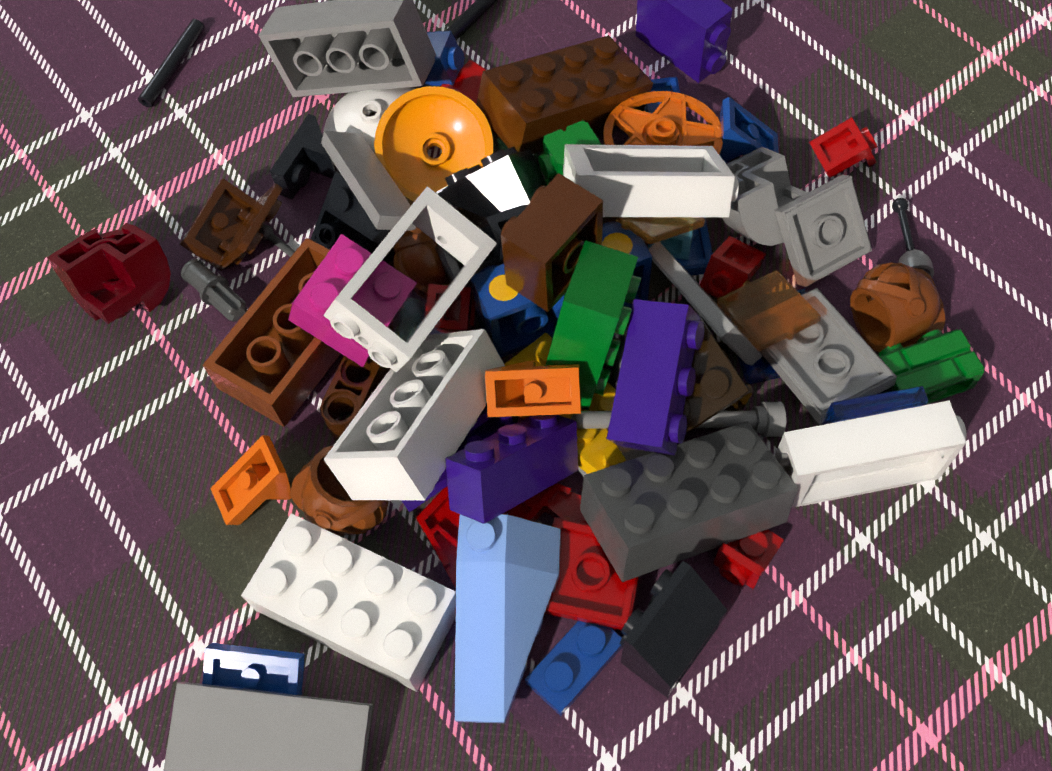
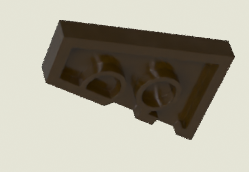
M702 318L700 321L704 324V338L701 348L699 350L695 349L692 367L695 369L696 374L695 386L692 395L686 396L683 415H686L687 418L686 434L751 392ZM617 445L626 461L653 453L651 451L625 448Z

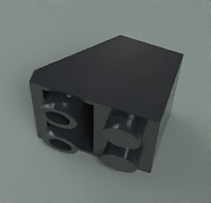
M514 146L507 150H499L480 160L483 168L478 164L446 177L445 180L448 186L435 193L451 205L486 218L530 204L536 190L543 185L547 186L531 149L517 152Z
M335 172L310 240L330 250L342 234L370 253H373L391 230L376 229L341 173ZM405 197L410 205L414 203L412 200ZM393 248L383 259L387 264L394 260L395 252H393Z
M684 561L681 562L674 573L666 569L661 574L650 591L653 597L648 603L647 610L644 612L637 608L631 614L621 630L624 636L619 643L623 647L621 663L667 698H669L721 625L727 612V608L696 571Z

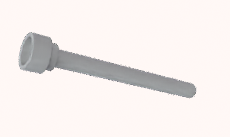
M761 402L759 406H753L751 411H721L697 428H729L748 421L756 433H760L762 437H782L786 429V411L782 402ZM581 411V414H573L571 419L576 420L578 429H607L612 411Z

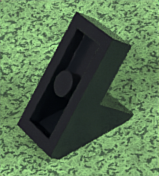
M307 115L270 170L274 183L283 188L280 195L289 199H293L300 187L306 185L311 171L332 179L335 174L332 160L321 144L323 135L314 115Z

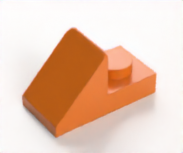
M526 361L485 370L488 417L581 414L579 364L536 366L535 361Z
M262 435L210 488L226 525H241L266 499H292L287 473L270 437L267 435Z

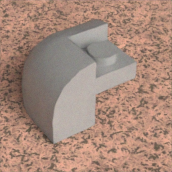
M760 147L726 164L737 177L739 189L736 201L731 202L729 217H722V219L729 227L758 244L774 246L784 243L774 210L808 192L790 184L784 155Z

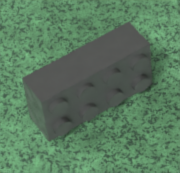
M747 421L677 444L675 455L653 452L584 475L580 511L620 580L625 582L718 548L723 543L729 544L786 523L798 487Z

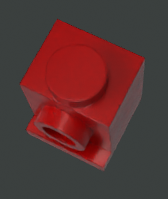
M428 284L425 317L448 288V285ZM464 287L434 329L440 333L474 330L476 308L471 287Z

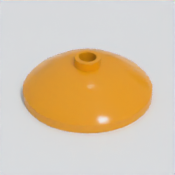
M429 86L411 90L390 104L378 123L374 149L375 155L402 194L415 202L427 186L436 192L448 186L445 180L446 177L478 164L483 168L480 160L493 154V136L484 113L471 99L449 88ZM432 146L439 147L442 150L441 156L431 158L427 154L429 148Z

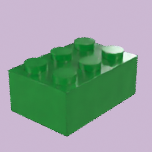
M586 240L562 303L545 366L579 364L581 408L589 410L594 393L603 396L611 371L603 368V365L606 364L613 367L621 340L613 338L614 333L624 335L632 308L623 305L624 302L633 304L641 277L633 275L638 259L637 256Z

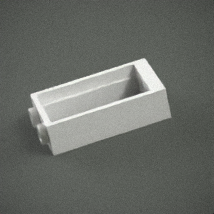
M565 144L563 176L603 200V217H729L731 202H735L738 196V179L713 146Z
M427 186L339 293L323 316L330 320L331 326L337 333L345 338L354 339L367 349L369 356L374 362L382 367L391 368L397 373L412 358L497 243ZM413 223L460 261L464 267L411 337L405 342L353 301L352 297Z
M944 401L784 432L775 458L798 487L792 508L940 479L965 446L967 433L963 420L955 415L950 401Z

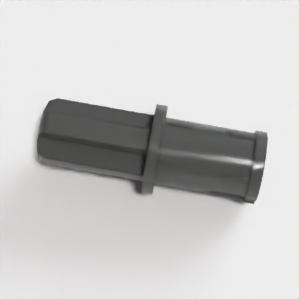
M192 259L183 266L181 277L200 293L202 302L207 305H213L228 320L236 322L247 311L245 307L246 302L229 287V282L225 277L215 275L200 259L199 261Z

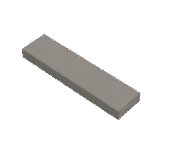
M324 131L321 144L376 229L392 230L411 207L405 196L361 134ZM412 223L407 230H415L416 226Z

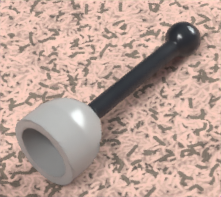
M897 198L892 203V209L895 213H898L906 252L900 257L898 263L922 269L932 278L934 276V268L931 259L923 251L917 250L914 247L906 214L909 207L908 201L905 198Z

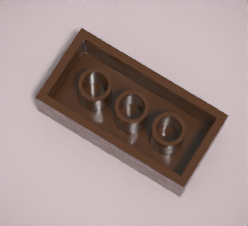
M607 35L483 71L476 105L484 113L489 125L508 148L515 146L517 152L531 149L532 154L543 151L545 135L559 129L566 131L567 126L579 121L588 122L594 133L604 131L605 122L612 110L630 97L650 92L653 82L620 46ZM646 104L636 107L634 109L644 111Z

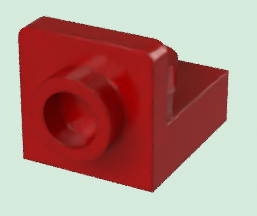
M852 117L809 142L829 179L863 159L866 160L869 167L877 163L871 151L878 147L867 126L859 130Z
M729 236L711 255L700 286L708 294L731 306H735L740 300L747 282L761 267L766 253Z
M767 529L729 544L723 543L717 552L713 564L720 568V574L729 582L737 586L745 584L754 589L778 552L784 539Z

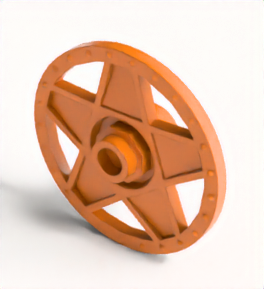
M652 91L630 97L612 110L604 125V145H614L612 134L615 125L630 136L623 145L713 146L719 155L723 145L721 123L716 114L701 101L677 92ZM661 102L653 113L634 109L644 104ZM686 107L701 115L708 124L686 121Z

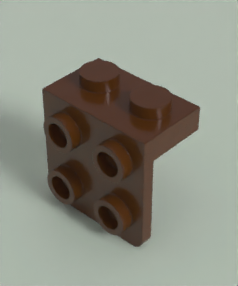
M222 178L179 245L220 271H223L232 262L238 265L246 253L251 254L256 249L264 235L259 230L265 221L270 222L280 209L282 202L277 198L283 188L275 183L256 201Z

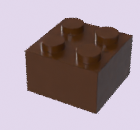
M560 173L547 186L539 187L532 196L530 204L519 216L511 217L502 229L501 243L506 285L549 312L567 292L585 240L602 245L603 200Z

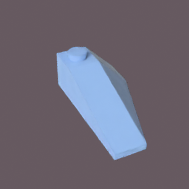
M461 514L459 515L456 558V722L506 723L526 669L525 664L536 635L539 634L544 621L545 610L560 577L561 530L559 528L504 514L485 524Z

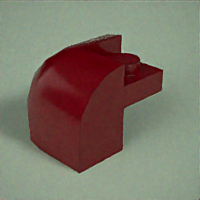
M128 223L121 227L122 230H113L103 234H99L97 228L47 257L66 289L95 321L101 318L110 324L115 319L127 315L137 304L151 312L162 302L169 288L171 271L158 240L137 226Z

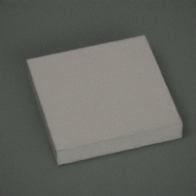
M842 174L774 210L797 285L807 287L872 251L853 179L850 175Z

